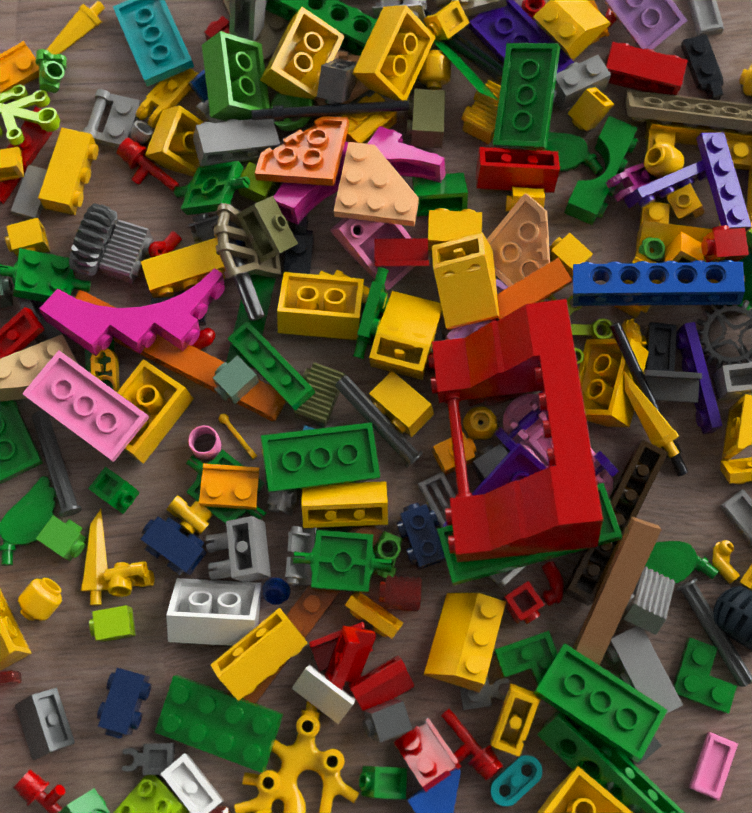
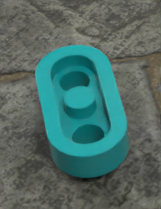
M522 755L516 758L491 782L490 795L493 801L504 807L515 804L541 779L542 766L540 762L530 755ZM525 764L531 767V773L528 776H524L521 773V768ZM508 785L510 789L509 794L501 796L499 793L500 786Z

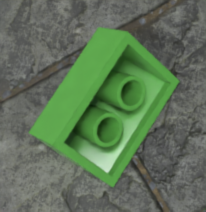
M220 31L202 44L211 118L224 121L230 119H237L238 121L248 120L252 118L251 110L270 109L267 85L260 81L265 71L261 43Z

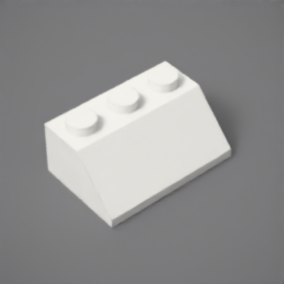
M177 578L166 615L168 642L234 646L259 625L261 583Z

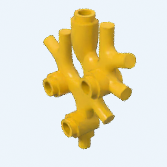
M309 701L306 703V709L301 711V717L296 723L298 735L295 742L290 746H286L275 739L272 752L281 759L282 765L278 772L266 770L261 774L244 772L242 784L257 787L259 793L257 797L251 800L234 804L236 813H255L269 807L272 808L273 802L277 799L284 803L283 813H306L305 801L297 786L298 776L305 770L317 772L323 781L319 813H331L333 798L336 795H341L352 803L356 801L360 793L348 786L340 776V771L345 763L343 753L338 749L320 751L316 747L315 736L321 728L319 721L320 713L317 712V708ZM307 720L313 723L314 727L311 732H306L303 729V724ZM331 755L336 756L338 759V765L335 767H330L327 763V759ZM266 777H271L274 780L272 788H267L264 785Z

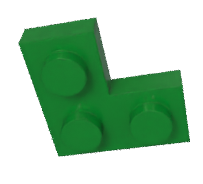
M549 631L494 650L504 678L531 669L537 687L557 656V651Z
M691 637L687 638L673 687L680 697L729 714L737 686L710 676L717 647Z

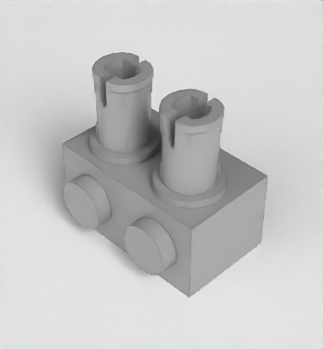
M254 516L226 521L227 532L206 536V542H211L206 544L209 553L229 549V560L208 564V569H213V571L209 572V577L212 581L231 577L242 582H249L271 577L264 521Z

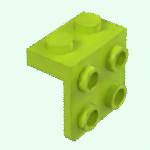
M145 775L113 813H190V811L157 775Z

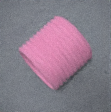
M202 425L196 427L188 437L190 449L201 460H211L221 451V440L216 431L209 426ZM203 434L215 436V445L211 450L207 452L195 450V441L199 436Z

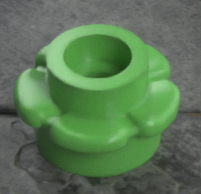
M649 237L642 241L639 253L655 262L660 261L665 255V245L660 239ZM650 248L654 249L653 253L650 252Z

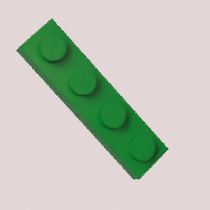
M248 321L227 338L294 411L316 393L313 387Z

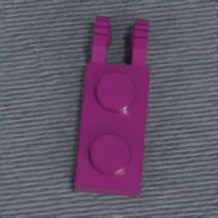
M643 162L627 168L620 174L610 178L606 185L608 188H611L621 182L623 183L625 189L619 191L615 196L616 201L620 202L637 188L658 178L646 171Z

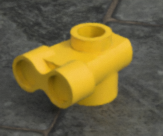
M178 495L166 509L174 517H178L182 521L179 525L189 534L196 532L200 535L209 525L207 521L213 515L208 508L200 506L198 501H195L190 507Z
M145 561L134 562L131 565L125 562H118L114 565V568L106 569L104 572V581L109 586L108 592L116 597L129 596L132 592V586H153L155 581L154 573L152 570H148Z

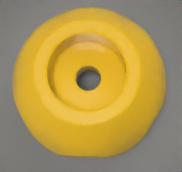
M634 318L626 319L621 324L626 337L632 338L645 348V345H647L646 337L641 334L640 325L634 322Z
M474 407L466 413L463 419V427L470 438L487 440L492 437L497 429V418L486 407ZM478 421H482L483 424L479 425Z

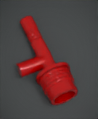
M126 138L119 145L116 154L125 163L129 164L131 169H135L140 165L131 178L135 183L140 185L147 174L150 173L173 192L176 190L175 187L179 186L177 181L146 158V147H142L130 138Z
M450 708L441 715L463 743L453 753L459 763L472 754L474 758L468 764L474 767L476 772L485 781L489 780L503 767L498 756L494 754L492 746L489 745L482 749Z
M31 769L13 787L27 803V806L36 800L48 813H58L63 809L57 801L65 794V788L62 785H56L47 794L44 789L50 782L44 781L40 775H37Z

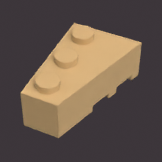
M63 334L0 359V401L27 399L22 393L58 350L77 363Z

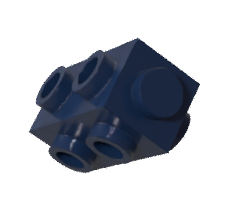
M414 503L404 507V512L400 513L399 516L400 522L396 524L401 538H407L410 548L406 549L411 565L416 564L418 570L445 561L440 538L435 528L439 526L435 511H429L427 504L420 506L419 503Z
M159 516L155 521L153 519L150 520L142 530L144 535L141 540L147 544L144 549L157 559L160 555H163L170 560L166 566L177 574L181 575L185 571L191 575L207 554L202 548L204 542L192 533L186 537L179 532L182 526L170 517L165 521Z
M117 668L115 673L112 672L106 685V690H109L106 702L100 704L97 712V719L100 720L98 727L106 729L105 735L122 739L123 734L130 735L133 729L137 730L139 728L143 715L139 710L142 701H147L152 684L148 683L149 676Z

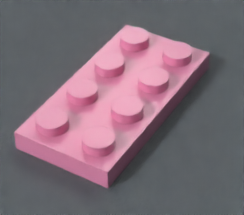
M59 350L22 393L27 399L112 462L117 459L149 419L146 413Z

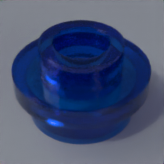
M276 577L267 579L262 588L264 599L273 605H280L287 601L291 594L289 584L283 579Z

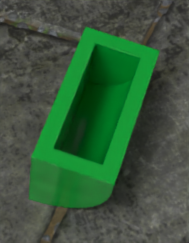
M464 172L448 173L441 183L425 178L412 177L413 191L419 197L417 216H428L429 210L434 211L438 208H445L449 211L467 209L468 190Z

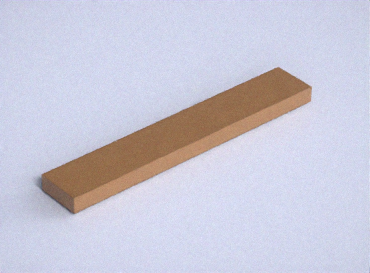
M631 517L576 639L573 649L600 665L659 537L662 529L658 525Z

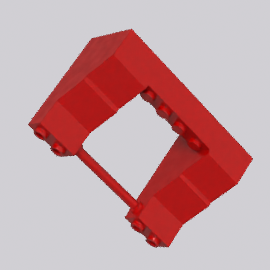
M567 299L525 304L500 320L490 322L465 338L433 341V352L428 354L429 368H435L436 377H430L432 394L438 393L439 403L445 402L448 404L458 490L455 498H449L450 508H445L447 526L453 525L454 536H448L450 554L456 553L457 562L598 547L603 517ZM543 390V393L538 394L540 411H546L547 420L542 421L544 439L550 438L551 448L546 449L549 467L521 480L512 481L486 494L473 495L469 493L459 402L467 399Z

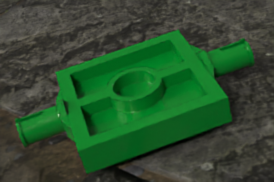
M239 161L197 167L195 175L189 184L175 187V196L177 198L185 197L181 210L186 215L215 212L220 204L230 205L233 194L237 189L249 188L250 179L247 176L240 177L244 167Z
M19 248L17 262L14 264V267L0 264V275L12 277L14 297L46 302L57 289L71 296L73 289L89 292L91 281L75 278L73 270L70 269V258Z
M381 267L377 268L375 280L372 281L358 329L357 344L353 357L364 360L367 345H372L380 325V314L384 313L389 298H387L388 293L385 292L384 286L389 270Z
M223 449L212 461L207 463L243 466ZM192 455L190 459L193 462L188 459L186 465L190 466L198 474L195 482L186 493L199 502L204 463ZM260 478L258 485V494L266 486L265 482H263ZM205 506L225 524L226 521L239 519L246 512L260 520L263 519L261 516L265 517L267 513L258 506L256 510Z
M316 530V540L312 552L294 551L293 564H310L312 570V589L369 593L370 578L373 571H391L392 559L375 558L373 552L374 534Z

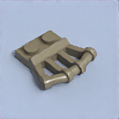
M220 204L217 209V215L219 216L217 226L213 230L214 236L218 240L216 254L220 255L224 264L226 279L245 273L270 278L281 276L279 254L261 263L236 215L239 211L229 204ZM229 220L234 222L242 229L228 226ZM228 238L243 241L246 247L230 244ZM232 256L247 259L248 264L236 267Z

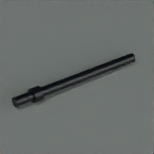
M409 100L283 108V105L272 106V109L251 110L252 121L273 119V122H281L286 118L409 111Z
M620 322L609 326L635 384L661 414ZM673 440L679 453L670 458L677 476H682L688 473L680 455L682 452L678 442Z

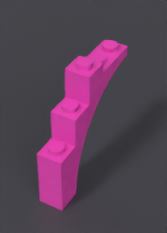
M379 126L368 144L375 145L400 176L420 177L440 183L446 176L444 157L418 149L412 145L404 144L403 134L395 130ZM345 141L334 186L283 182L273 197L287 221L299 224L315 206L338 191L348 142Z
M214 268L198 284L178 296L156 304L129 308L94 305L76 299L57 289L39 309L47 323L95 356L101 350H106L110 346L113 336L139 354L145 347L149 348L154 343L156 334L184 351L188 345H193L199 338L200 328L198 319L200 320L206 314L208 305L213 299L217 300L224 292L223 274Z

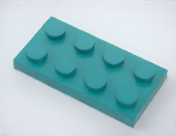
M127 0L113 6L147 87L194 67L165 0Z

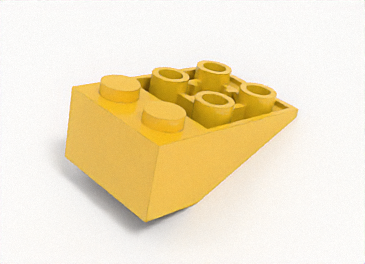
M483 232L432 246L433 270L446 329L450 330L499 318L493 250Z
M392 291L369 356L370 366L423 380L428 364V354L432 350V342L435 339L442 315L441 303Z

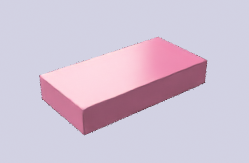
M707 732L689 788L715 800H720L738 744L714 733Z

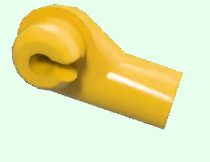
M723 540L716 543L713 548L712 565L731 584L740 574L730 564V555L734 551V546L730 541Z

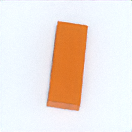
M559 258L497 294L499 320L523 305L541 302L573 283Z

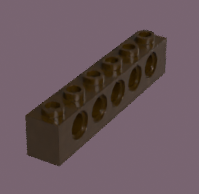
M643 439L634 448L609 499L622 537L631 517H637L668 454L667 451ZM621 540L585 549L563 593L587 606L593 604Z

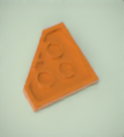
M322 116L314 121V126L305 131L300 129L283 139L284 143L273 150L269 147L261 152L255 170L256 180L334 186L349 129L348 118Z

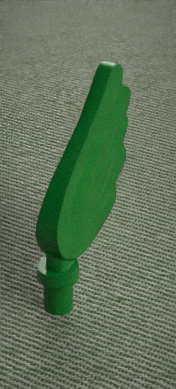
M549 132L547 150L542 151H558L560 172L575 169L581 164L589 167L595 175L603 171L604 168L597 161L598 157L595 153L590 154L588 145L583 138L572 134Z
M40 477L32 489L1 520L0 535L3 539V543L0 545L1 566L13 565V552L16 551V546L37 542V536L54 515L56 493L54 488L50 487L48 477Z
M682 541L656 542L645 565L648 569L658 572L659 575L663 574L664 577L674 579L675 584L687 578L694 569L698 572L702 571L710 579H713L719 572L708 563L709 559L705 556L703 558L699 557L690 544Z

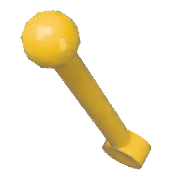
M225 413L220 414L219 422L226 425L253 460L258 456L229 422V416Z

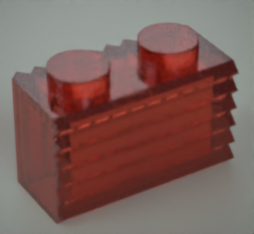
M390 575L387 576L386 582H380L379 602H385L384 609L418 611L421 604L422 579L420 577L417 579L412 577L410 579L408 576L403 578L402 575L399 578L396 575L393 578Z

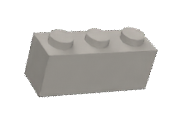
M251 118L239 121L237 119H230L220 123L204 122L196 125L193 136L200 166L232 161L258 160L260 153L269 147L273 150L280 146L273 119L252 121Z
M635 626L612 637L606 654L612 664H617L621 672L618 675L619 679L668 710L667 713L683 706L644 629Z

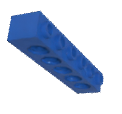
M696 260L691 263H678L676 261L649 263L647 261L622 264L614 261L607 264H594L592 262L573 264V306L741 304L745 292L743 262H734L732 260L720 262ZM685 279L690 283H681L679 280ZM715 279L718 283H711L708 280ZM599 280H602V281H605L606 283L600 285V284H597V283H595V282H596V281H599ZM625 280H631V281H633L634 283H633V284H625L623 281H625ZM652 280H659V281H661L662 283H660V284H654V283H652L651 281H652Z

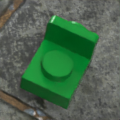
M106 466L88 488L122 514L126 512L140 493Z
M362 767V773L359 777L361 796L406 799L407 768Z

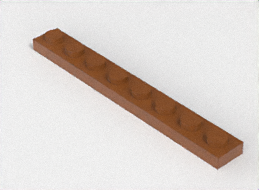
M373 525L354 526L349 533L374 534V549L383 532ZM309 585L286 616L306 639L341 591L312 589L311 585ZM291 658L282 664L275 674L264 679L251 694L244 696L242 699L257 704Z

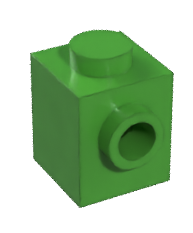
M53 515L36 539L63 558L71 561L73 557L76 558L81 554L85 547L84 541L87 538L80 534L83 528L72 520L68 519L64 523Z

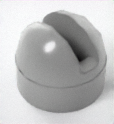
M135 121L130 131L132 140L140 144L146 143L153 134L152 128L142 121Z

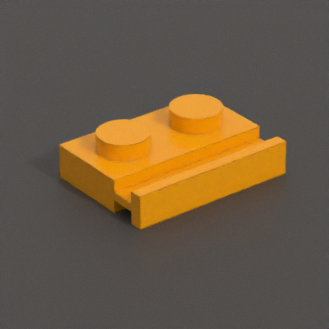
M24 41L0 54V93L10 90L16 85H25L39 77V66L35 62L36 58Z
M203 464L199 505L256 510L260 467Z

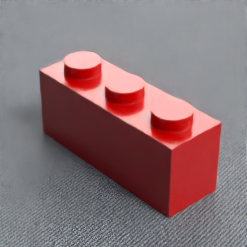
M612 42L605 64L611 74L608 83L639 91L678 95L682 87L688 60L677 55L658 53L652 49L633 47L627 43Z
M479 147L476 165V189L512 191V187L544 189L546 193H554L560 172L558 151Z

